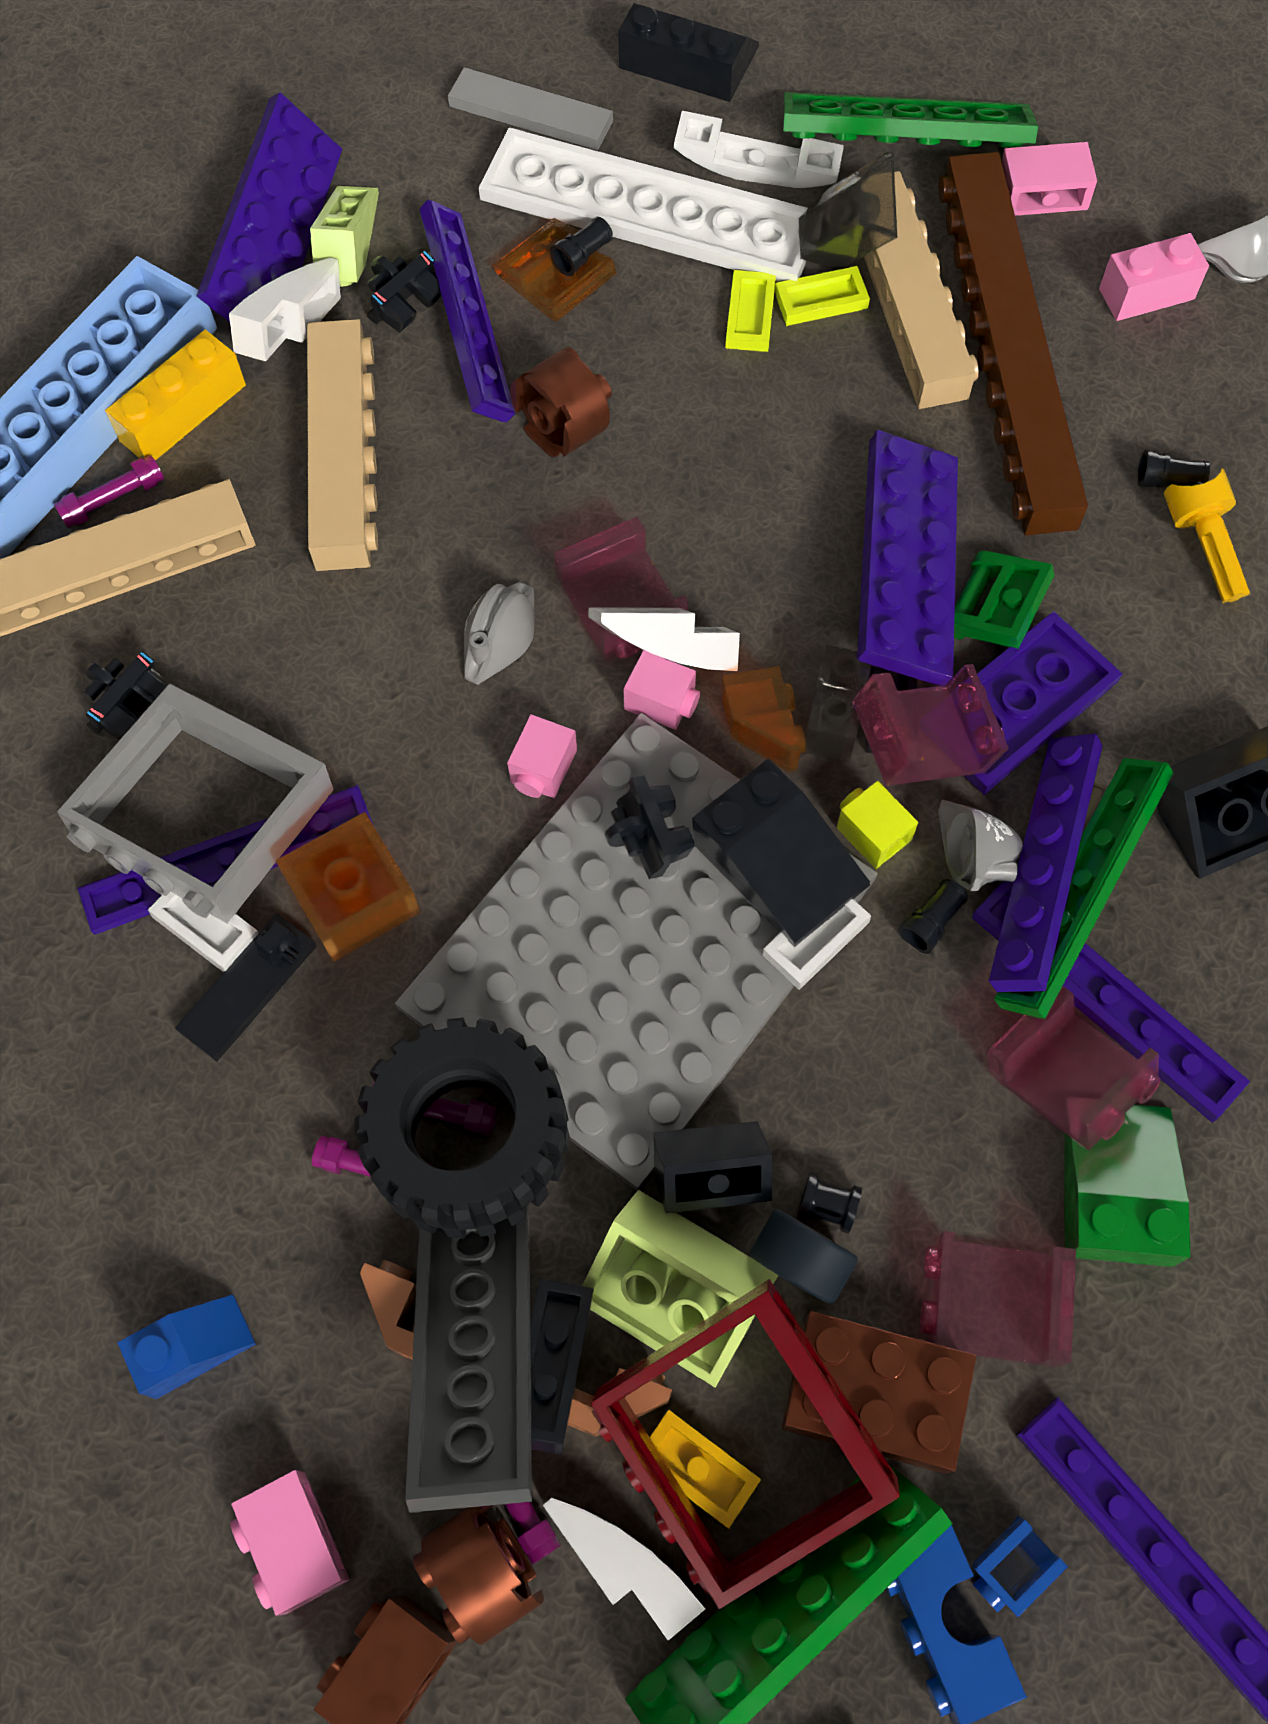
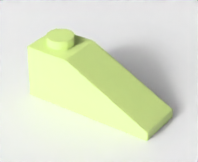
M337 186L310 228L313 263L330 257L338 259L340 287L349 286L354 282L357 283L366 267L379 194L378 188Z

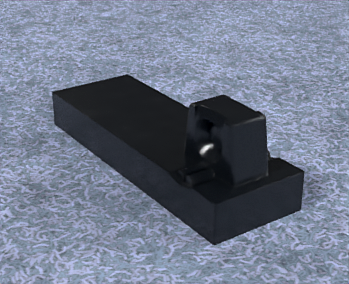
M275 913L262 931L224 971L175 1029L215 1062H218L317 947L314 940Z
M541 1278L539 1280L530 1321L531 1449L562 1455L594 1288Z

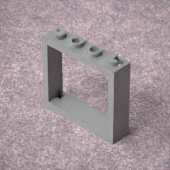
M169 684L61 806L57 813L69 830V834L66 837L81 850L90 852L93 848L104 854L103 856L106 861L120 872L128 874L132 870L143 876L142 878L145 883L159 894L167 896L171 891L181 897L183 903L198 916L207 918L211 914L228 923L334 789L323 762ZM181 731L293 788L213 887L101 826V823Z

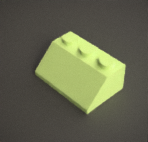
M638 1190L613 1221L582 1286L594 1288L591 1311L657 1351L768 1279L774 1284L778 1275L678 1213L665 1214L663 1204ZM756 1315L748 1318L685 1358L678 1365L716 1388Z

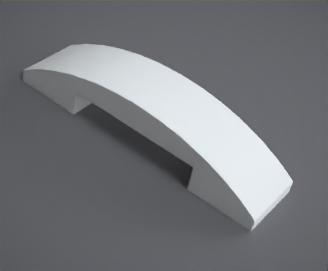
M683 110L681 112L674 149L711 171L736 180L792 188L825 186L834 184L837 181L844 145L809 138L802 140L801 149L720 132L722 119Z

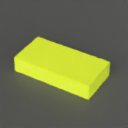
M858 266L801 277L797 281L787 280L775 283V295L786 326L860 311L869 307L870 298Z
M734 270L725 348L768 352L775 275L764 272Z

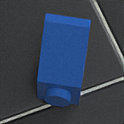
M234 1295L169 1314L117 1342L138 1393L154 1399H158L256 1345L255 1339Z

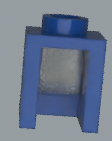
M1017 1516L1011 1525L971 1564L980 1575L972 1585L997 1613L1007 1605L1017 1617L1068 1568L1063 1560L1055 1555L1032 1531V1526L1020 1516Z

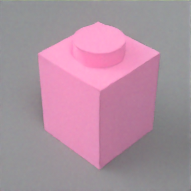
M643 650L624 687V710L637 715L643 713L656 723L676 730L682 717L691 718L698 704L700 692L695 690L696 671Z
M530 714L507 762L510 781L514 783L515 788L530 797L539 798L543 794L555 799L577 752L575 730Z

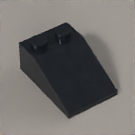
M769 758L692 817L695 847L780 933H783L794 948L845 907L846 903L856 898L870 886L869 879L804 792Z

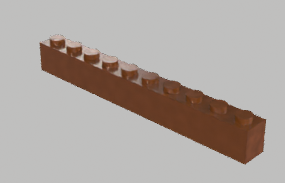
M999 152L951 156L948 159L945 175L939 178V199L941 203L947 202L946 229L948 235H954L956 240L954 244V264L956 268H962L964 274L961 284L962 298L964 302H970L972 308L969 318L970 332L972 337H978L980 342L978 348V367L980 372H987L988 376L986 385L987 405L989 408H995L997 417L994 424L996 443L998 445L1003 444L1006 453L1003 458V474L1006 482L1012 481L1014 487L1012 495L1014 519L1022 521L1025 536L1078 530L1088 508V503Z

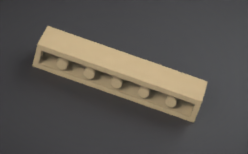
M900 171L852 180L847 211L918 409L969 399L973 382L978 379L977 360L973 354L969 355L967 351L963 323L961 320L955 319L952 311L951 291L948 286H943L940 279L939 260L936 253H931L928 247L926 225L923 220H918L915 197L912 189L906 188Z
M360 319L307 323L308 548L316 571L371 567L370 551L378 550L377 526L375 522L370 523V512H377L378 509L375 484H369V474L377 473L374 446H368V437L376 436L373 409H367V401L375 400L373 374L367 373V365L374 364L372 338H364Z
M230 479L217 484L206 485L200 490L174 499L163 500L157 505L131 514L117 516L111 521L85 530L74 531L68 536L42 545L28 547L22 552L0 559V637L256 546Z

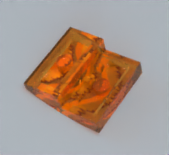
M553 218L493 264V267L505 283L544 315L557 322L616 275L617 272L613 259L596 251L588 257L587 263L582 265L572 276L562 274L552 262L550 248L556 242L563 240L568 235H574L580 230Z

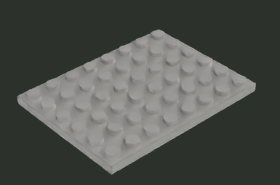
M643 713L639 714L395 1002L396 1008L420 1027L432 1023L435 1031L447 1028V1019L464 1017L467 1027H476V1022L480 1018L494 1021L499 1034H503L505 1029L509 1027L522 1034L526 1046L536 1045L545 1055L549 1069L554 1070L568 1114L569 1121H567L570 1140L636 1191L643 1186L655 1170L653 1133L687 1128L794 987L784 975L762 956L763 949L780 932L695 846L686 858L671 863L662 877L648 879L639 855L630 857L625 846L611 847L605 838V831L615 823L611 811L618 807L616 802L630 789L628 782L633 777L645 775L649 786L670 785L676 799V809L671 817L663 819L667 828L682 825L688 827L693 840L692 817L740 781L739 778ZM851 855L869 879L871 886L876 880L878 872ZM869 887L853 900L858 903Z

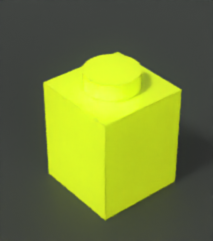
M879 781L875 782L865 791L861 788L855 789L839 806L841 812L837 829L875 869L912 841L918 825V821Z

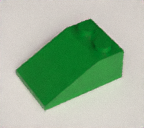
M1076 1099L1064 1100L1065 1257L1173 1267L1190 1258L1189 1199L1171 1108Z

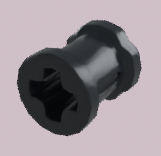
M810 1171L797 1217L805 1220L808 1216L838 1224L842 1232L849 1234L856 1217L862 1187L854 1185L851 1189H847L819 1180L818 1173Z

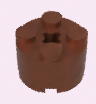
M566 347L523 373L511 384L510 395L515 413L523 410L529 422L523 426V429L528 437L551 457H557L560 454H563L562 457L570 454L605 431L609 426L610 411L607 399L612 396L610 385L601 374L594 375L571 347Z
M493 1505L467 1507L423 1537L421 1540L422 1551L412 1558L415 1569L423 1583L429 1589L436 1586L448 1608L442 1611L443 1619L450 1633L459 1644L471 1638L477 1644L483 1645L544 1602L542 1590L533 1595L530 1591L528 1582L537 1577L512 1529L504 1518L494 1524L485 1512L493 1508Z

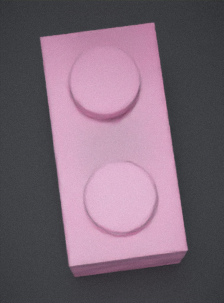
M1088 142L1004 149L1001 162L1015 216L1088 210L1097 183Z
M1188 233L1112 254L1099 290L1115 320L1119 321L1194 300L1209 264L1192 234Z
M294 1470L231 1503L237 1517L230 1521L231 1530L240 1550L244 1554L249 1551L251 1552L259 1572L252 1576V1581L256 1594L265 1609L273 1607L276 1616L288 1614L350 1580L305 1472Z

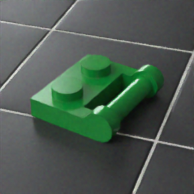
M979 551L971 563L972 573L955 604L954 638L962 640L968 637L1019 649L1054 578L1053 564L990 551ZM998 576L978 616H972L971 614L988 580Z

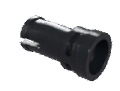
M597 216L576 234L568 235L563 240L552 245L550 256L556 268L566 276L575 274L582 265L587 263L590 255L612 241L613 232L610 225L605 219Z
M1145 450L1138 466V486L1154 487L1156 485V487L1163 488L1165 485L1171 484L1194 486L1208 482L1210 476L1209 461L1171 458L1167 453L1161 455L1159 452Z
M942 880L939 884L940 886L921 909H915L911 916L905 919L898 928L902 939L921 953H931L938 940L944 935V927L961 906L968 901V894L965 889L953 880Z

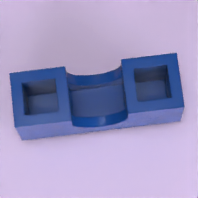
M951 1525L885 1590L890 1597L899 1594L908 1616L900 1620V1625L914 1656L923 1653L933 1677L925 1680V1684L937 1713L940 1717L949 1714L954 1724H971L1027 1698L1000 1636L988 1634L969 1643H960L948 1633L943 1624L941 1607L944 1596L951 1587L974 1576Z

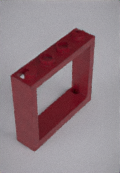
M770 1279L600 1386L591 1401V1405L594 1408L591 1412L601 1426L598 1432L605 1441L610 1442L614 1440L625 1458L622 1465L631 1485L639 1493L644 1490L646 1491L657 1509L654 1511V1517L661 1533L669 1543L678 1542L689 1560L686 1562V1568L693 1584L699 1583L705 1593L709 1592L719 1609L900 1497L898 1477ZM756 1315L861 1480L728 1562L624 1397L748 1318Z

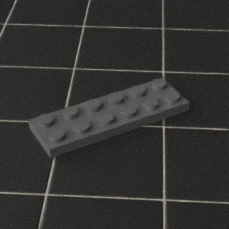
M529 1204L522 1209L526 1217L514 1226H511L508 1218L495 1223L496 1233L480 1237L476 1229H466L465 1238H451L441 1228H437L433 1234L419 1228L405 1497L409 1513L532 1502Z

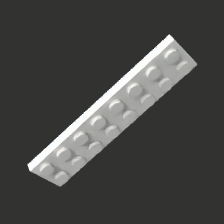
M508 128L479 186L480 200L580 228H584L593 218L598 216L605 219L610 225L613 232L612 237L732 270L772 274L776 276L775 282L797 281L800 278L820 229L823 212L513 128Z

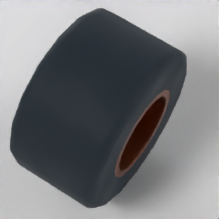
M778 1209L771 1213L750 1251V1256L758 1263L828 1304L836 1302L858 1262L857 1256L849 1250Z

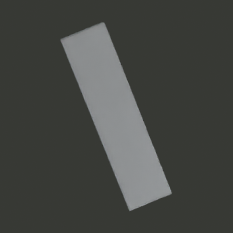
M465 67L448 94L450 107L597 151L613 123L612 110Z

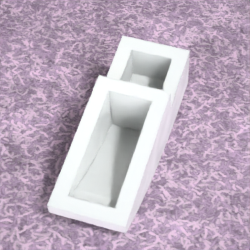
M330 257L286 273L262 286L229 313L234 353L267 361L286 338L303 342L307 338V323L320 322L341 298L338 259Z
M589 608L588 617L610 633L649 653L694 667L738 671L740 633L725 627H694L695 613L681 608Z
M551 1498L543 1505L613 1605L632 1590L667 1640H670L705 1610L684 1582L651 1550L617 1526L584 1509Z

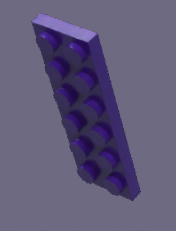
M281 92L269 98L196 297L229 322V313L245 298L280 276L302 267L311 242L310 228L322 210L342 152V148Z
M876 430L869 440L857 661L944 687L953 678L958 457Z

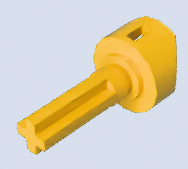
M1221 468L1220 473L1215 479L1204 484L1194 486L1171 484L1164 491V497L1175 527L1186 528L1196 526L1198 538L1222 603L1237 601L1241 597L1248 596L1250 594L1225 523L1221 517L1236 505L1225 470Z

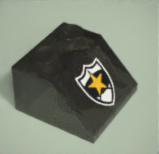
M884 153L831 186L798 218L800 259L839 270L898 238L894 154Z

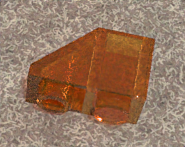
M779 666L723 675L721 699L730 738L764 759L769 758L776 766L786 772L797 771L799 756L801 753L806 752L805 735L801 724L794 725L791 711L795 710L794 692L790 682L783 683Z

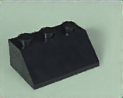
M636 3L632 5L618 30L620 69L728 102L733 98L759 47V42L749 37Z
M1268 726L1170 766L1174 774L1157 804L1158 813L1197 878L1200 879L1268 850Z

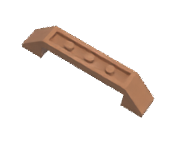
M386 1260L382 1261L380 1268L364 1263L360 1275L386 1347L399 1355L413 1360L414 1324L411 1331L404 1329L416 1302V1284L409 1281L413 1272ZM619 1368L618 1373H617L616 1376H618L619 1374H621V1373L624 1372L625 1370ZM660 1374L624 1397L637 1418L668 1405L672 1389L662 1386L665 1379L664 1375ZM575 1388L568 1426L597 1437L600 1435L598 1431L601 1426L591 1412L594 1410L591 1405L594 1396Z

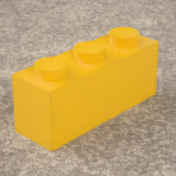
M205 329L108 407L105 412L119 441L138 458L152 455L154 460H157L245 387L246 383L236 354Z

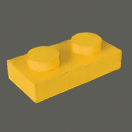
M668 1410L651 1434V1441L687 1498L729 1529L761 1479Z

